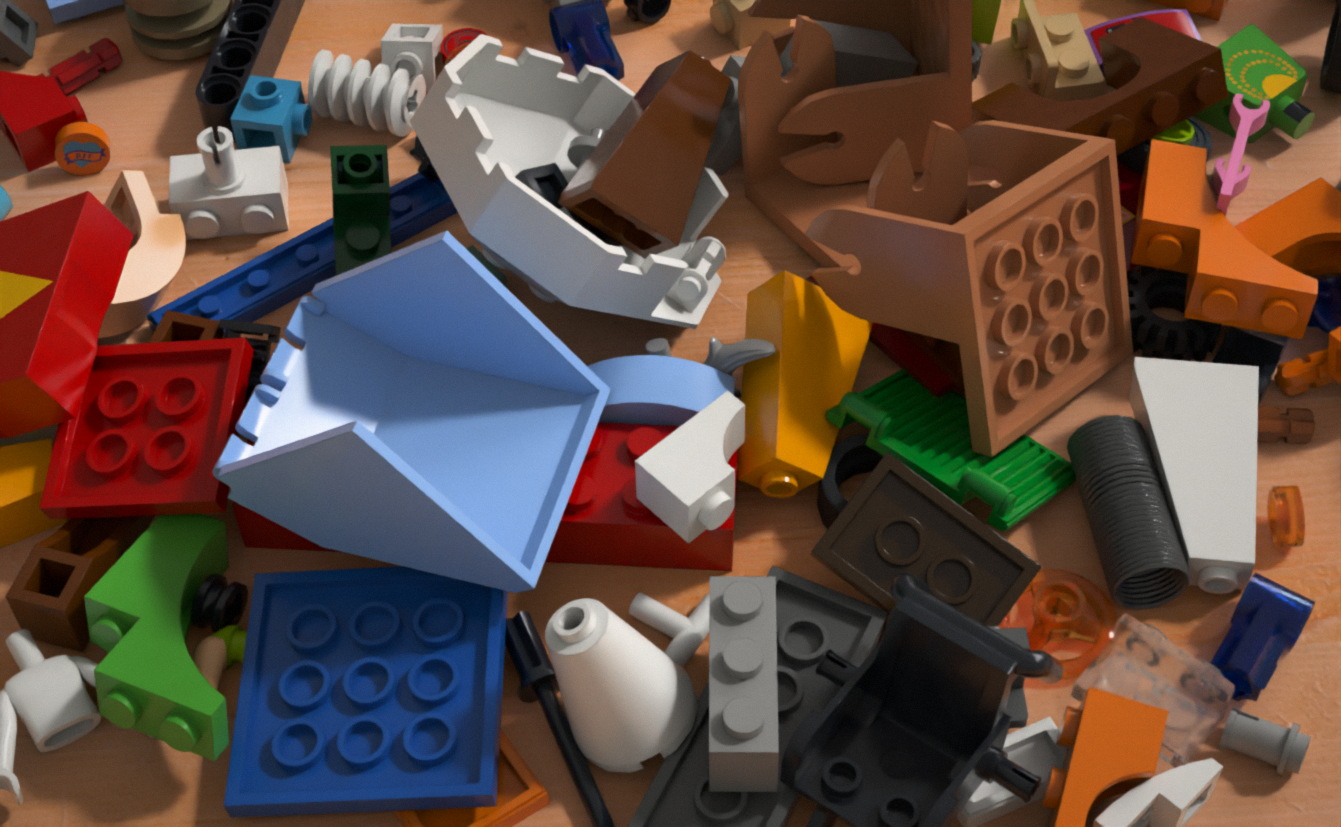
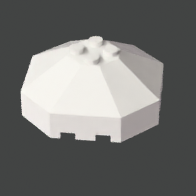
M480 34L443 68L409 122L469 234L482 246L484 257L493 265L511 271L526 282L530 290L537 297L546 302L553 303L559 301L573 307L696 329L722 282L717 274V270L726 258L725 247L718 239L703 237L698 241L696 240L729 195L714 170L706 167L702 170L679 246L656 255L649 254L644 259L625 246L617 247L604 243L516 179L515 176L522 170L556 163L569 183L579 169L570 162L567 156L570 142L578 136H589L593 128H600L604 131L609 130L636 94L603 69L585 64L577 77L562 73L560 71L565 64L561 57L528 47L524 48L517 60L498 55L503 48L500 40Z

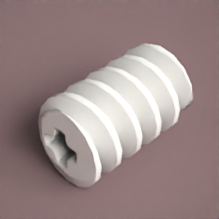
M324 49L317 53L309 74L308 97L311 109L317 116L327 118L333 116L335 120L341 122L351 120L354 125L361 127L370 125L373 130L381 132L390 130L393 135L401 137L412 132L413 127L409 121L426 96V84L422 74L416 76L411 86H409V73L405 69L398 68L390 80L388 65L379 63L371 75L369 60L359 59L353 67L349 55L340 54L334 62L332 52Z

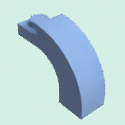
M632 355L607 359L587 366L611 389L599 422L681 426L726 391L734 395L736 378L711 366L682 358L658 355Z

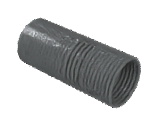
M1120 415L1103 416L1087 422L1079 427L1069 438L1067 450L1110 596L1114 603L1130 609H1147L1166 604L1179 597L1188 588L1192 577L1144 429L1137 420Z

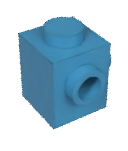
M249 76L230 118L238 150L280 146L283 163L290 164L301 136L308 135L312 124V109L309 104H305L301 81Z

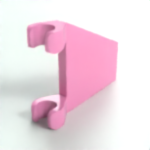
M1238 93L1233 97L1228 118L1236 133V138L1227 169L1223 168L1225 159L1218 158L1211 178L1212 186L1218 196L1216 208L1220 209L1224 216H1226L1230 200L1242 193L1247 186L1251 166L1244 163L1242 172L1238 173L1247 138L1260 130L1265 124L1270 108L1268 100L1262 99L1259 109H1248L1241 104L1243 94Z

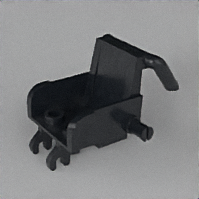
M905 572L897 574L890 585L891 595L897 604L892 608L882 641L859 668L835 654L831 649L826 652V656H822L817 665L816 674L825 677L841 687V689L821 713L815 710L809 713L795 731L784 752L780 781L816 804V809L806 827H833L837 818L851 827H949L983 781L989 784L994 781L1023 799L1026 803L1030 801L1031 796L1035 794L1042 779L1040 776L1032 774L1007 758L1008 753L1002 750L1012 717L1005 714L1012 682L1017 676L1037 678L1047 684L1057 683L1063 675L1064 669L1062 664L1044 651L1027 650L935 597L931 594L929 586L914 575Z

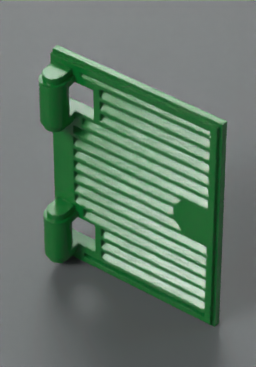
M904 369L860 393L847 392L842 397L840 404L832 407L825 413L826 420L840 429L854 421L870 429L871 431L865 445L882 456H885L887 452L957 504L962 505L975 496L993 507L987 523L1001 532L1009 530L1077 481L1073 466L1069 461L1025 434L993 457L973 452L966 398L953 390L941 397L933 396L928 389H925L919 382L914 380Z

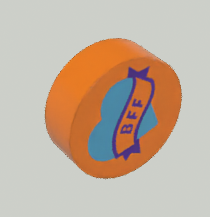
M74 122L68 124L57 133L55 138L56 161L62 169L74 175L96 174L102 171L109 163V137L102 128L92 123Z

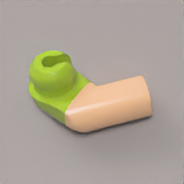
M228 625L200 641L194 650L192 657L194 664L216 690H218L223 670L233 666L236 662L243 664L247 631H243L241 625Z

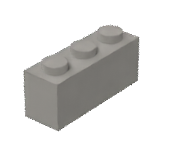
M710 576L709 792H777L779 737L776 576Z

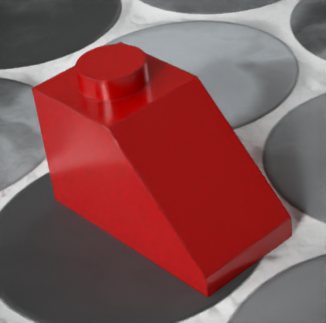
M0 71L1 131L28 173L55 162V138L57 133L68 124L88 122L79 100L75 95L66 97L55 79Z

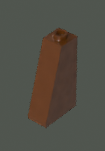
M691 50L658 65L563 190L558 203L603 233L621 242L625 247L644 259L649 254L656 255L679 246L731 79L712 66L708 59L697 55Z

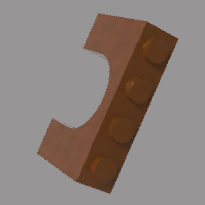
M1139 17L1098 38L1107 85L1117 90L1086 100L1055 101L1043 98L1011 82L972 102V124L977 121L996 120L1115 139L1117 156L1228 97L1221 48Z

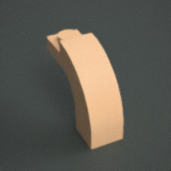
M122 170L104 204L134 236L115 296L104 316L98 338L127 332L147 319V315L155 311L177 274L184 258L186 236L180 214L159 213L158 200L151 193L143 171Z

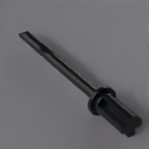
M520 611L514 618H506L505 645L520 677V686L517 689L519 699L526 703L539 702L593 827H615L586 759L573 737L569 721L556 694L560 689L550 658L529 612Z

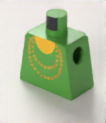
M1249 24L1217 46L1221 48L1228 97L1193 115V117L1236 138V133L1228 117L1233 97L1239 93L1243 94L1241 104L1248 109H1259L1262 99L1270 102L1264 126L1249 136L1246 143L1255 142L1274 127H1277L1293 139H1298L1307 132L1315 118L1313 111L1299 103L1308 77L1306 70L1258 27Z

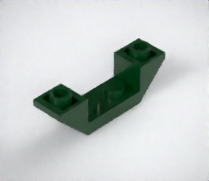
M387 145L330 146L336 276L392 253Z

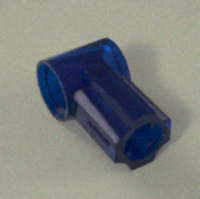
M584 0L549 9V23L555 46L560 54H568L577 76L586 64L603 69L618 81L624 78V63L611 38L609 19L602 0Z
M1255 572L1230 621L1232 626L1206 672V676L1216 685L1217 691L1237 702L1244 699L1257 701L1276 670L1284 651L1291 652L1316 602Z

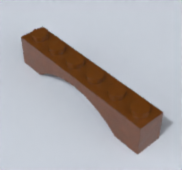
M166 310L148 343L225 339L223 328H219L220 321ZM155 515L70 519L53 535L35 544L5 596L21 630H29L36 641L83 652L90 640L84 596L148 529Z

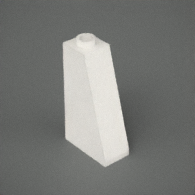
M1135 357L1129 386V400L1135 420L1140 422L1144 429L1162 484L1161 486L1164 490L1163 492L1192 577L1189 585L1199 586L1206 592L1216 594L1230 593L1235 590H1247L1255 565L1259 366Z

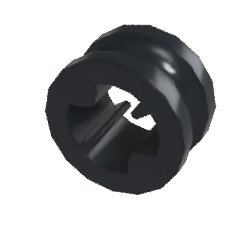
M217 573L209 575L198 589L193 600L190 613L192 625L203 629L211 625L213 633L228 625H237L246 607L248 599L247 586L236 581L228 585L225 576Z

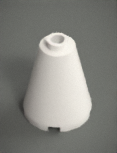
M582 598L573 600L563 605L552 615L546 626L545 640L573 737L588 761L608 772L631 773L644 769L640 762L658 753L663 758H666L676 751L692 730L698 710L697 696L693 691L691 679L684 668L595 599Z

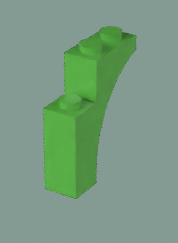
M204 514L160 515L84 596L90 642L99 645L102 649L109 652L94 669L100 716L107 718L118 727L135 729L166 742L175 750L192 752L214 762L229 744L226 698L211 686L199 672L188 653L186 641L192 623L190 620L191 608L198 589L209 575L213 573L223 575L229 568L225 522Z

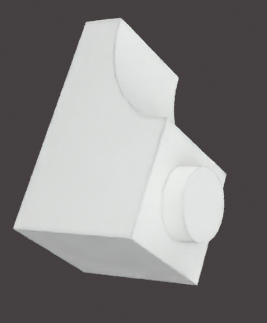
M726 391L635 460L636 498L688 544L706 529L714 530L720 527L729 518L735 507V469L728 464V461L733 453L744 443L745 404L732 393Z

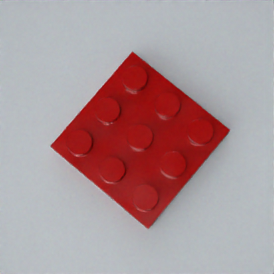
M243 337L97 346V353L76 419L58 424L39 509L50 520L225 513L230 486L216 479L212 474V470L230 435L234 434L239 437L235 426L244 409L254 352L247 339Z

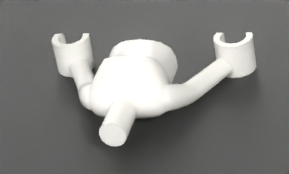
M27 629L12 633L5 641L20 672L6 681L4 688L0 691V790L11 791L15 795L18 805L22 804L23 797L18 778L13 774L17 717L26 726L37 750L40 752L53 751L76 741L91 732L101 721L100 713L89 696L84 683L86 681L96 688L94 669L98 664L85 657L68 656L65 654L44 659L30 631Z

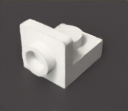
M392 23L381 39L382 64L389 66L390 80L394 72L401 68L409 73V86H411L416 76L422 74L425 79L426 92L430 90L436 81L435 58L441 49L443 41L442 25Z

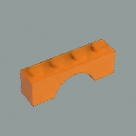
M1088 687L1078 709L1067 706L1056 740V745L1067 748L1062 769L1054 766L1051 767L1041 801V806L1052 809L1048 827H1085L1087 815L1096 807L1122 797L1131 789L1151 779L1156 771L1169 711L1092 687Z

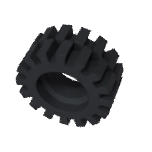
M1143 266L1141 274L1135 270L1129 275L1127 285L1133 354L1140 349L1142 350L1141 357L1153 358L1154 356L1161 359L1191 361L1193 357L1196 362H1201L1206 359L1208 351L1212 353L1216 347L1222 324L1191 318L1186 321H1170L1159 317L1151 311L1154 308L1167 307L1184 313L1188 274L1164 269L1156 270L1153 267Z

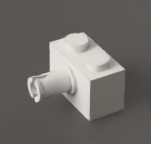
M218 126L217 131L221 144H216L213 129L209 127L201 131L197 136L196 142L201 153L170 156L169 206L172 214H180L186 240L289 230L288 181L280 146L235 150L232 132L227 128Z

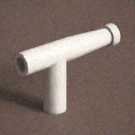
M642 592L638 593L633 599L628 613L673 638L664 653L683 668L709 633L710 594H706L689 618Z

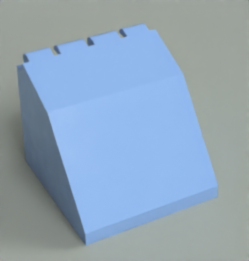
M447 230L315 284L311 292L314 297L303 296L300 299L284 330L287 339L303 347L302 350L293 347L283 338L279 340L260 377L262 384L255 386L236 423V431L243 437L255 442L254 445L251 446L240 440L236 435L231 434L212 470V474L216 479L230 486L231 491L227 498L324 548L514 593L535 589L611 389Z

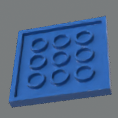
M404 566L255 574L224 807L229 816L234 818L497 807L508 591Z

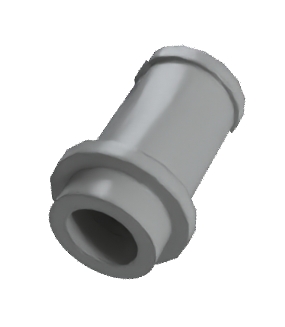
M1233 707L1225 724L1219 747L1223 749L1228 748L1277 766L1276 773L1283 776L1285 770L1299 774L1311 736L1299 732L1300 725L1293 723L1290 729Z

